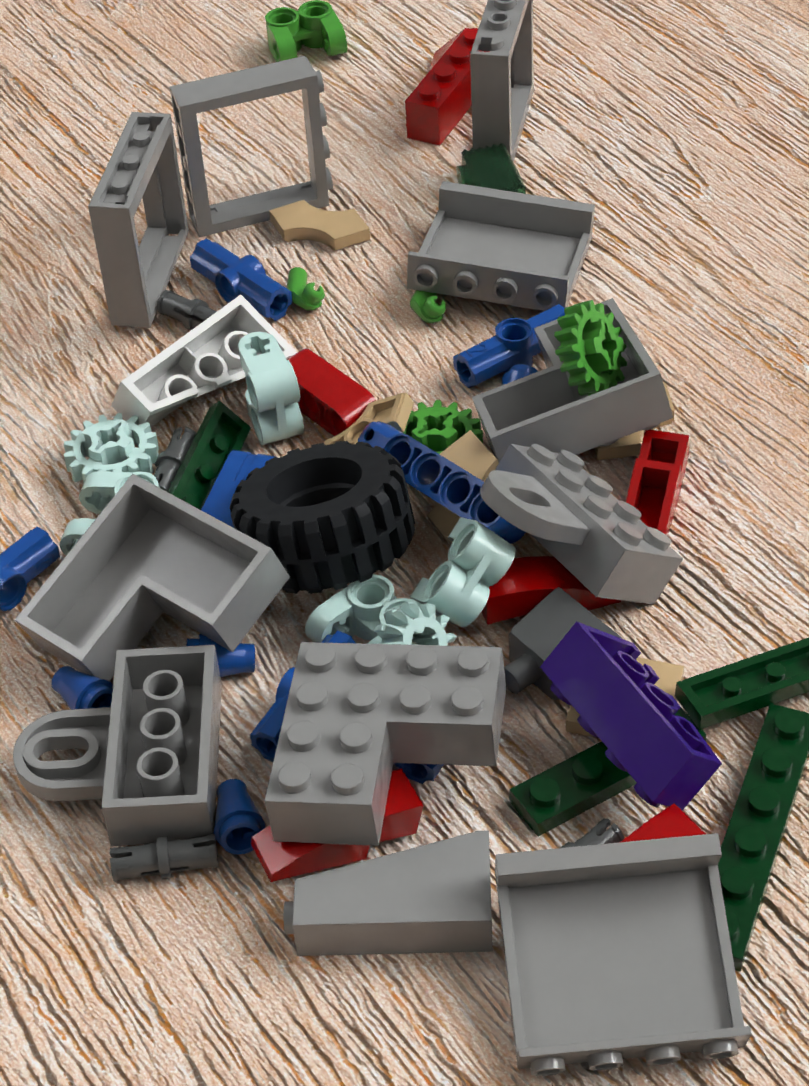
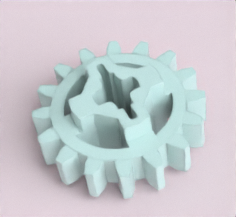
M117 413L113 420H107L104 414L99 415L98 423L93 424L90 421H84V430H72L70 432L72 440L64 441L65 453L63 455L67 472H71L74 482L83 480L84 483L88 474L96 471L132 473L143 471L152 474V464L156 462L159 456L156 432L151 431V426L148 422L139 425L138 416L135 415L127 421L123 420L122 413Z

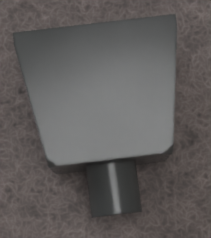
M558 587L511 629L509 633V660L511 663L504 667L506 688L512 693L518 694L531 684H534L550 699L560 700L550 689L553 682L540 666L576 621L621 639L622 637Z

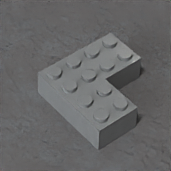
M613 298L601 303L604 304V314L613 313L614 319L612 324L614 328L621 327L622 330L618 337H622L623 343L626 344V349L624 352H621V355L627 361V366L620 367L625 377L624 381L617 382L618 385L590 396L588 394L579 395L578 385L570 387L568 384L570 374L568 371L561 372L560 367L564 362H561L559 356L555 353V350L561 345L560 341L554 337V332L562 330L556 319L534 328L547 367L546 369L472 397L487 441L498 462L501 461L510 444L525 447L538 444L554 453L567 450L577 455L598 446L611 445L619 438L640 430L653 429L661 422L673 418L661 373Z
M132 473L16 617L15 621L45 651L79 672L110 681L115 671L116 650L135 649L163 612L233 652L290 576L272 548Z
M301 642L264 800L274 841L379 846L393 763L496 766L506 695L502 647Z

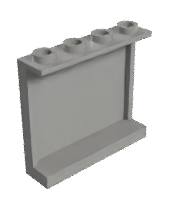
M443 181L439 188V210L419 252L409 251L407 289L541 311L550 309L558 304L566 308L568 307L592 240L595 204Z
M718 833L496 854L495 877L517 1069L531 1068V1075L549 1076L565 1072V1064L588 1062L590 1070H609L623 1066V1059L646 1057L647 1064L662 1065L681 1060L680 1053L703 1051L705 1059H723L737 1055L738 1048L745 1047L752 1033L751 1027L744 1026L718 869V863L722 856Z

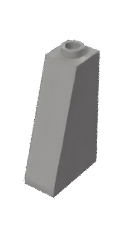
M489 830L471 832L295 879L294 901L284 902L283 919L285 935L294 934L297 956L493 952Z

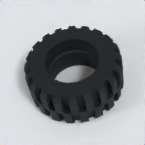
M336 441L335 444L330 445L319 443L311 445V448L303 450L298 448L288 451L287 455L280 458L274 457L266 461L265 466L262 468H255L248 473L246 480H241L230 503L234 528L272 548L289 574L290 578L282 587L286 593L298 594L299 591H308L309 594L322 593L323 589L334 588L338 590L348 587L347 584L355 581L360 583L372 578L373 573L378 570L383 572L392 566L394 558L400 559L408 545H410L415 532V520L401 464L385 449L379 446L373 448L369 443L364 442L349 444L348 441Z

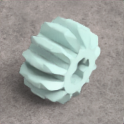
M414 601L402 603L400 609H388L383 614L386 624L377 625L373 629L382 638V643L380 644L412 645L413 642H417L414 645L447 646L448 643H452L458 637L453 633H446L444 630L450 617L445 615L436 616L435 605L427 603L419 606Z

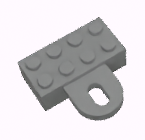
M510 444L497 468L489 473L480 488V495L484 502L500 517L531 534L596 597L655 604L683 560L670 547L672 542L670 538L661 531L645 525L640 520L641 512L629 503L615 498L611 494L612 486L603 479L590 475L583 469L585 463L577 455L567 450L554 453L538 444H532L531 447Z
M215 645L116 650L111 707L52 712L32 722L19 735L13 750V761L23 787L36 797L50 801L102 799L101 809L111 846L156 843L157 838L168 836V841L214 834L222 686ZM51 750H87L84 756L74 760L41 761L38 759L43 753Z

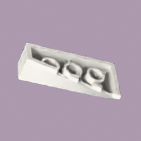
M240 294L122 380L111 406L117 413H122V418L125 421L135 415L138 416L139 425L148 422L153 427L186 401L245 378L238 347L240 339L245 335L253 332H267L273 335L286 359L297 352Z

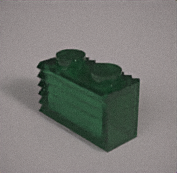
M500 143L498 146L493 144L491 148L486 145L484 149L480 146L477 150L471 148L470 151L464 149L461 153L462 165L456 168L459 184L526 194L523 180L503 143Z

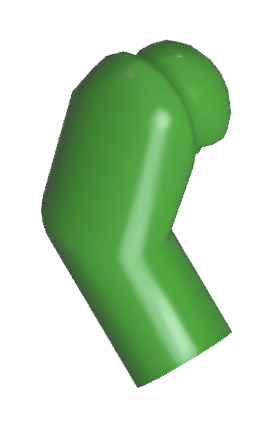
M292 268L288 273L286 286L291 291L292 303L307 311L318 309L325 297L324 289L319 286L316 291L313 288L315 283L307 284L308 275L303 268Z
M416 290L410 300L412 310L426 323L439 322L446 311L444 300L439 305L435 302L438 298L436 296L437 293Z

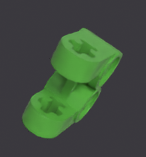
M319 0L309 1L302 4L298 11L286 7L276 8L269 11L265 16L269 51L276 62L297 58V52L302 48V45L309 48H324L329 57L347 53V40L344 28L328 2Z

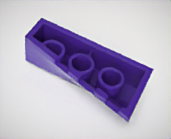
M576 621L540 666L553 682L550 689L560 700L575 708L580 714L577 718L578 723L589 734L600 738L608 748L605 751L607 758L616 767L631 775L636 781L634 790L644 801L654 807H659L660 804L669 807L675 803L683 811L722 763L693 723L681 716H675L676 712L681 708L672 695L654 685L659 680V677L651 666L647 664L642 666L636 660L641 652L634 643Z

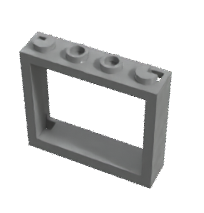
M488 0L470 52L474 171L511 173L534 92L533 0Z
M306 56L169 87L189 217L199 237L269 221V210L301 200H305L316 208L329 206L328 190L333 189L331 173L328 167H326L325 159L330 158V149L322 131V126L327 125L325 108L319 99V93L324 92V83L320 70L315 71ZM302 90L311 181L209 205L196 114Z
M132 112L88 208L111 325L150 328L157 312V301L166 290L189 230L171 114ZM143 198L147 229L140 245H138L134 215ZM169 234H178V236H169Z

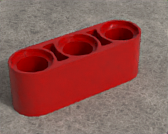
M303 349L287 359L292 364L300 390V402H298L301 413L333 436L349 428L363 414L368 403L376 401L367 389L309 349Z

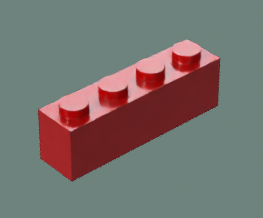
M465 28L435 52L427 75L405 100L408 139L440 146L472 106L470 52L478 28Z

